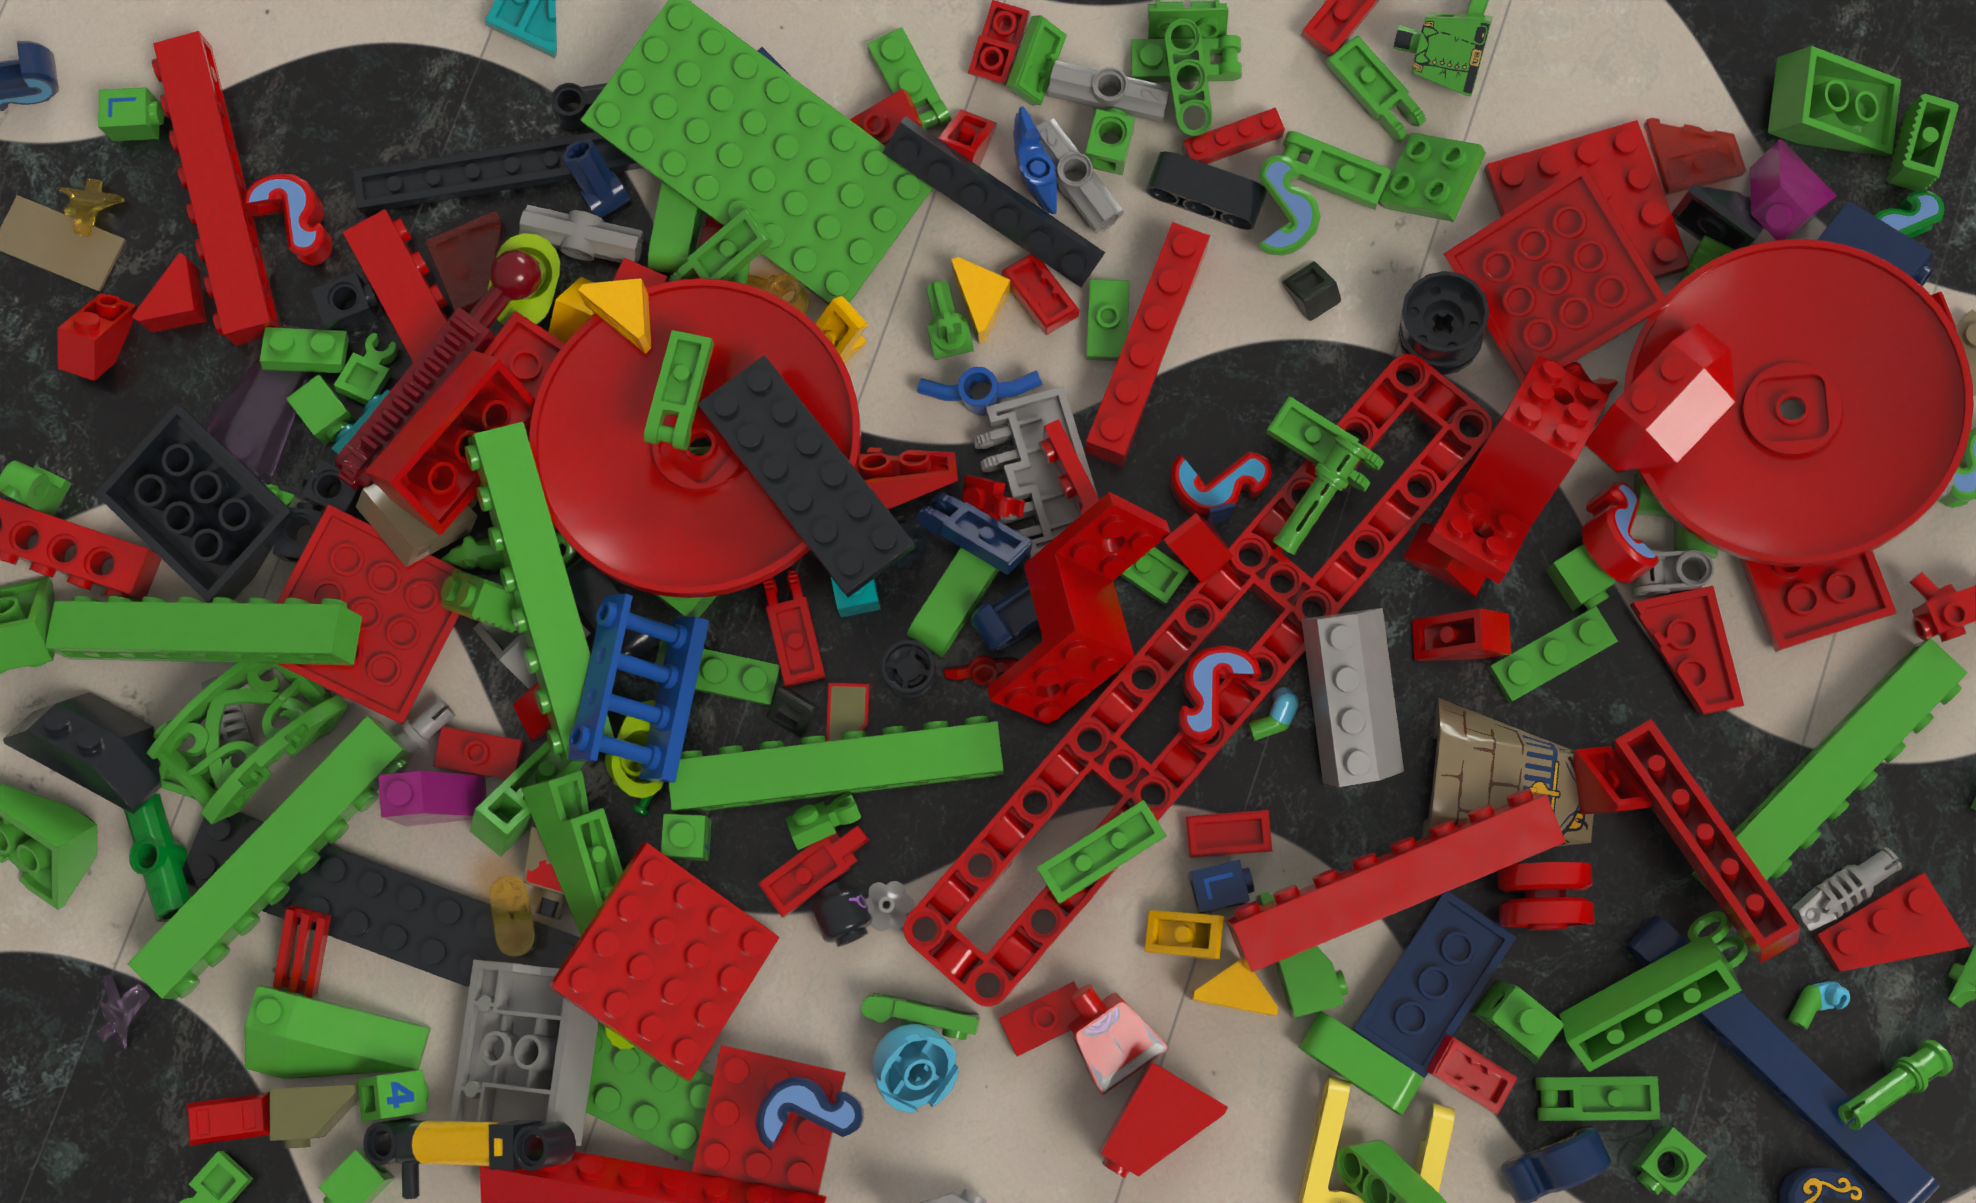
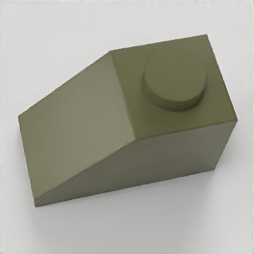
M358 1085L270 1089V1141L284 1140V1148L311 1147V1139L325 1137L358 1102Z

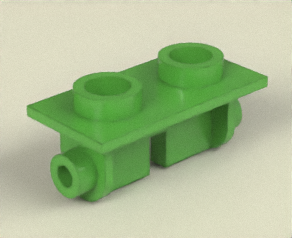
M1156 0V4H1148V39H1165V32L1168 26L1178 19H1189L1195 22L1201 32V38L1227 35L1229 12L1227 3H1219V0L1191 1V8H1183V1L1160 2V0ZM1186 26L1176 27L1171 34V39L1194 38L1192 30Z

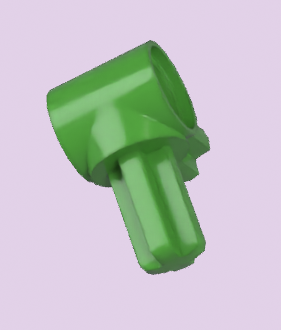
M935 281L927 285L926 292L933 319L927 325L934 359L939 360L973 352L974 347L966 316L963 317L960 313H956L949 283L947 281Z

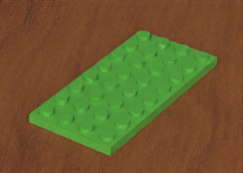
M689 0L667 1L581 119L584 125L723 227L746 208L754 210L774 240L760 254L828 304H830L832 299L843 296L849 303L852 301L933 190L932 186L883 154L882 152L886 146Z

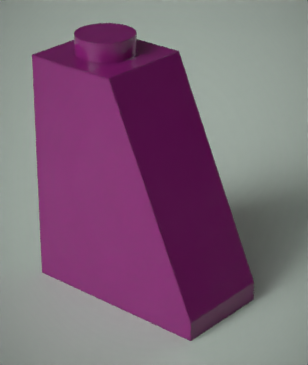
M1779 139L1750 167L1751 215L1776 241L1785 240L1801 229L1837 196L1782 139Z
M430 771L378 775L381 818L406 827L472 820L475 808L487 798L486 779L484 776Z

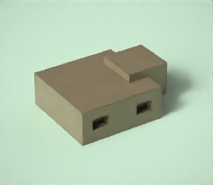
M375 483L362 489L356 508L404 566L408 567L470 534L478 517L471 508L475 507L478 497L476 495L441 536L392 501Z

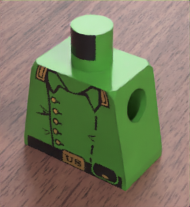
M1427 13L1422 30L1399 25L1393 49L1416 54L1412 73L1471 97L1493 17L1488 15Z
M1495 980L1470 1012L1534 1065L1564 1027L1562 1021L1521 988ZM1502 997H1504V998L1502 999V1001L1495 1007V1005L1497 1004V1002H1498Z

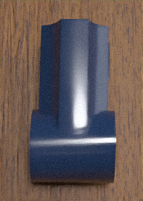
M591 139L577 140L567 146L566 152L561 157L572 177L581 188L578 191L592 214L603 218L631 200L614 171L609 170Z

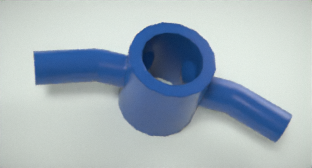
M973 367L961 375L958 385H945L921 378L917 393L943 401H963L968 411L975 415L984 416L987 415V406L1001 403L1002 398L1018 396L1043 384L1037 370L1012 381L998 382L990 370L985 367ZM987 383L991 385V391L984 399L974 400L972 395L969 394L971 388L976 384Z

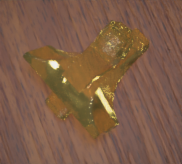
M87 178L85 190L62 187L59 189V191L70 198V203L64 208L66 216L75 217L74 234L84 237L91 236L98 211L111 205L122 203L125 199L118 194L102 193L103 181Z

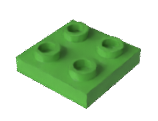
M1411 132L1379 201L1385 209L1454 222L1486 152L1481 144Z

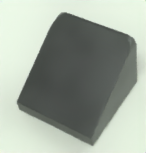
M1315 261L1282 281L1283 287L1309 321L1314 320L1341 302L1337 282Z

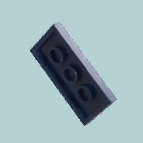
M1447 891L1440 894L1352 1030L1425 1078L1428 1074L1426 1070L1445 1035H1454L1517 937L1451 892Z

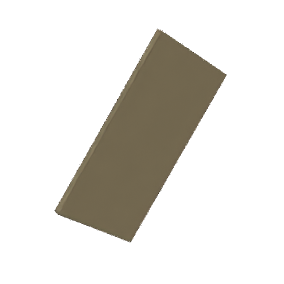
M19 195L16 196L0 227V252L97 292H101L126 242L122 237Z

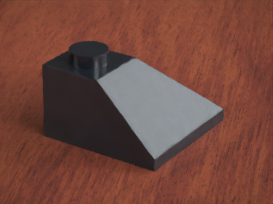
M1692 185L1672 211L1675 224L1697 240L1701 241L1706 235L1735 250L1750 246L1764 228L1751 215V197H1745L1736 191Z

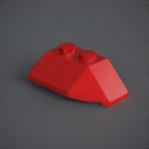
M1696 324L1673 340L1620 395L1588 437L1584 446L1615 472L1677 465L1735 404L1731 349L1702 325Z

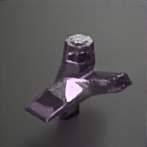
M111 975L103 976V984L107 990L108 1002H101L100 1007L106 1024L97 1031V1035L102 1042L111 1037L125 1049L127 1046L128 1025L139 1008L149 999L150 995L143 986L138 984L120 998L113 977Z

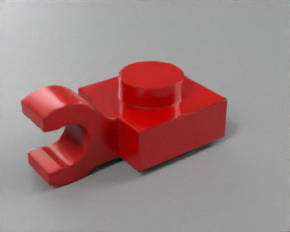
M965 475L961 502L971 504L994 519L1000 521V516L1009 517V514L1023 517L1025 500L1004 495L1005 483L980 476Z

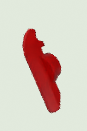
M980 655L970 661L969 664L944 668L943 672L945 678L962 680L971 678L977 684L988 685L996 679L999 672H1006L1020 659L1013 657L993 659L988 655Z

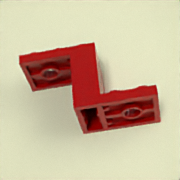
M1538 355L1506 411L1462 477L1427 542L1495 583L1500 584L1507 574L1530 527L1577 461L1609 395L1600 391L1596 385L1583 381L1567 372L1560 364ZM1474 531L1481 534L1484 538L1475 534Z
M1108 492L1024 564L1043 641L987 687L991 701L1050 725L1135 657L1114 580L1171 533L1166 520Z

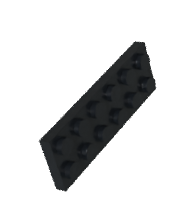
M765 355L698 403L700 410L847 598L915 549V544Z

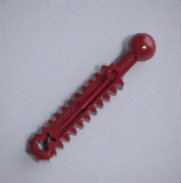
M521 250L505 251L495 258L490 271L492 286L469 314L460 307L456 309L357 433L340 451L335 460V466L341 470L338 474L339 479L355 491H358L361 487L365 488L373 484L374 482L365 473L367 468L472 350L481 353L486 350L495 338V335L489 328L511 301L528 299L537 292L541 283L542 271L539 262L531 254Z

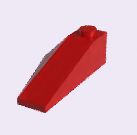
M869 447L867 454H860L857 472L887 509L958 481L955 452L907 450L899 456L883 454L882 448Z

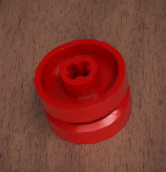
M1590 863L1512 864L1497 871V882L1500 890L1505 893L1525 894V898L1505 900L1499 904L1501 927L1527 928L1528 930L1568 929L1567 926L1595 924L1594 903L1581 897H1566V892L1585 891L1593 886L1592 865Z

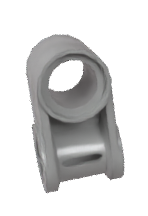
M1651 550L1659 558V563L1635 579L1636 587L1632 589V596L1640 598L1657 597L1699 589L1711 579L1714 572L1713 562L1706 553L1698 550L1669 552ZM1690 563L1696 566L1700 574L1699 580L1692 581L1687 579L1683 575L1682 564Z

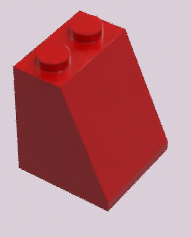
M1150 1062L1146 1065L1098 1150L1100 1154L1105 1156L1102 1164L1125 1179L1129 1172L1139 1177L1222 1117L1228 1107L1154 1062Z

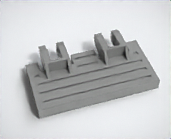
M1064 386L987 406L986 414L990 427L1008 423L1009 426L980 434L973 439L976 449H987L1008 442L1013 444L1014 450L989 456L983 459L980 465L985 473L1004 470L1011 497L1022 500L1031 497L1032 501L1026 502L1024 505L1023 517L1010 514L1009 517L1000 516V522L1004 524L1035 516L1036 526L1017 530L1018 533L1033 542L1031 553L1029 554L1030 559L1081 515L1074 499L1067 500L1059 486L1057 478L1062 475L1056 463L1049 464L1043 455L1039 442L1043 441L1045 425L1059 419L1096 492Z

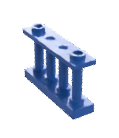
M606 595L596 614L598 625L576 725L569 736L570 752L568 759L573 761H597L599 752L640 763L642 767L639 779L650 782L675 783L709 620L696 616L673 618L672 625H668L630 613L632 595ZM625 630H632L666 641L667 650L663 666L621 653ZM621 670L657 681L659 687L655 706L612 694L616 671ZM608 711L649 722L650 729L646 746L603 735Z

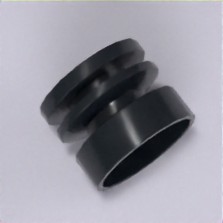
M1448 271L1428 274L1415 282L1405 295L1398 338L1402 353L1417 355L1442 375L1457 373L1470 365L1481 350L1489 315L1486 295L1477 283L1463 274ZM1436 328L1441 332L1437 334L1434 332V330ZM1444 328H1446V329L1449 330V332L1447 333V332L1442 331V330H1443Z

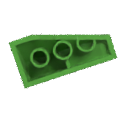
M0 783V862L4 863L10 860L23 873L19 881L29 891L59 910L65 906L97 856V824L90 817L82 815L67 804Z
M257 985L244 1027L245 1069L283 1079L418 1070L431 1028L288 992L283 989Z

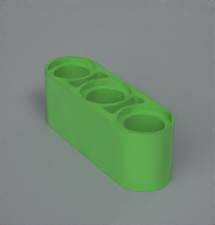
M1178 19L1168 26L1164 39L1175 117L1178 127L1184 133L1198 136L1205 133L1212 123V108L1201 32L1195 22L1189 19ZM1186 26L1192 30L1194 41L1189 48L1179 49L1172 43L1171 34L1176 27ZM1184 66H1192L1199 72L1200 79L1198 85L1193 89H1184L1178 84L1177 74ZM1198 106L1204 111L1205 122L1200 128L1190 129L1184 124L1183 114L1188 107Z
M661 182L649 246L648 267L654 271L675 273L688 261L687 257L696 251L703 211L663 182Z
M960 548L915 617L907 632V636L924 644L930 651L943 657L999 570L965 549Z
M1322 1011L1319 1012L1298 1045V1048L1345 1080L1350 1081L1351 1084L1403 1116L1425 1080L1419 1074Z
M1372 1140L1341 1148L1337 1154L1336 1165L1339 1176L1365 1203H1446L1444 1198L1382 1140Z

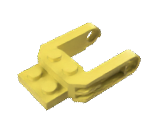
M1332 1076L1327 1077L1298 1203H1365L1357 1194L1338 1189H1328L1348 1103L1350 1081ZM1432 1103L1433 1111L1426 1139L1420 1142L1414 1170L1439 1193L1454 1125L1455 1110L1451 1107Z

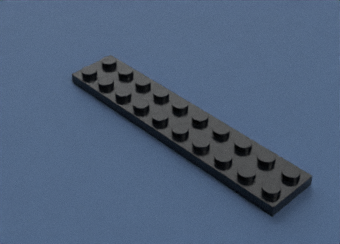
M239 812L214 824H211L204 817L182 869L186 883L201 888L264 821ZM327 844L317 853L320 856L317 863L306 873H298L288 883L290 886L288 893L276 904L271 905L269 903L262 910L282 919L285 918L286 909L291 905L331 915L328 936L466 987L470 986L473 960L560 969L580 938ZM312 921L310 929L315 931L317 922Z

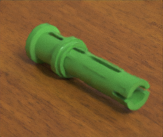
M1337 434L1335 437L1336 445L1324 463H1318L1315 467L1316 471L1314 474L1317 477L1297 504L1278 535L1273 539L1274 543L1293 555L1296 554V550L1317 522L1336 491H1342L1343 488L1346 489L1349 485L1347 479L1360 459H1366L1369 455L1364 449L1340 434Z
M1934 1040L1923 1041L1918 1046L1917 1052L1910 1057L1904 1056L1897 1059L1893 1064L1892 1072L1849 1102L1842 1104L1838 1109L1842 1122L1846 1125L1853 1118H1856L1849 1125V1128L1855 1131L1859 1130L1864 1124L1908 1093H1922L1928 1087L1929 1081L1936 1076H1946L1951 1072L1953 1062L1950 1054L1940 1043Z

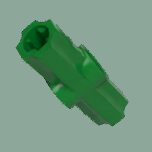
M155 793L134 814L124 810L134 842L130 849L129 862L132 869L144 877L156 921L168 922L191 898L182 870L187 859V852L182 843L173 840L160 794Z

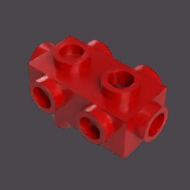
M1922 571L1909 582L1926 599L1922 605L1912 609L1914 615L1913 627L1920 639L1926 640L1939 636L1943 643L1967 634L1964 626L1976 623V585L1958 592L1952 584L1938 588Z

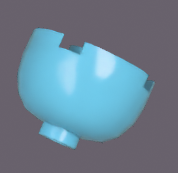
M908 1024L889 1031L879 1041L873 1054L871 1073L879 1093L888 1104L896 1110L913 1113L919 1112L916 1107H921L928 1103L933 1107L940 1103L952 1091L958 1078L959 1067L956 1065L957 1054L955 1049L940 1033L929 1026Z

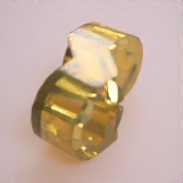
M503 875L498 877L489 889L495 940L498 948L504 954L518 957L526 954L534 943L535 934L529 895L526 885L520 878L514 875ZM510 911H513L514 919H510Z

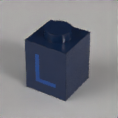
M1240 860L1190 871L1188 874L1198 914L1248 903L1250 901L1248 893L1255 892L1250 869H1242Z

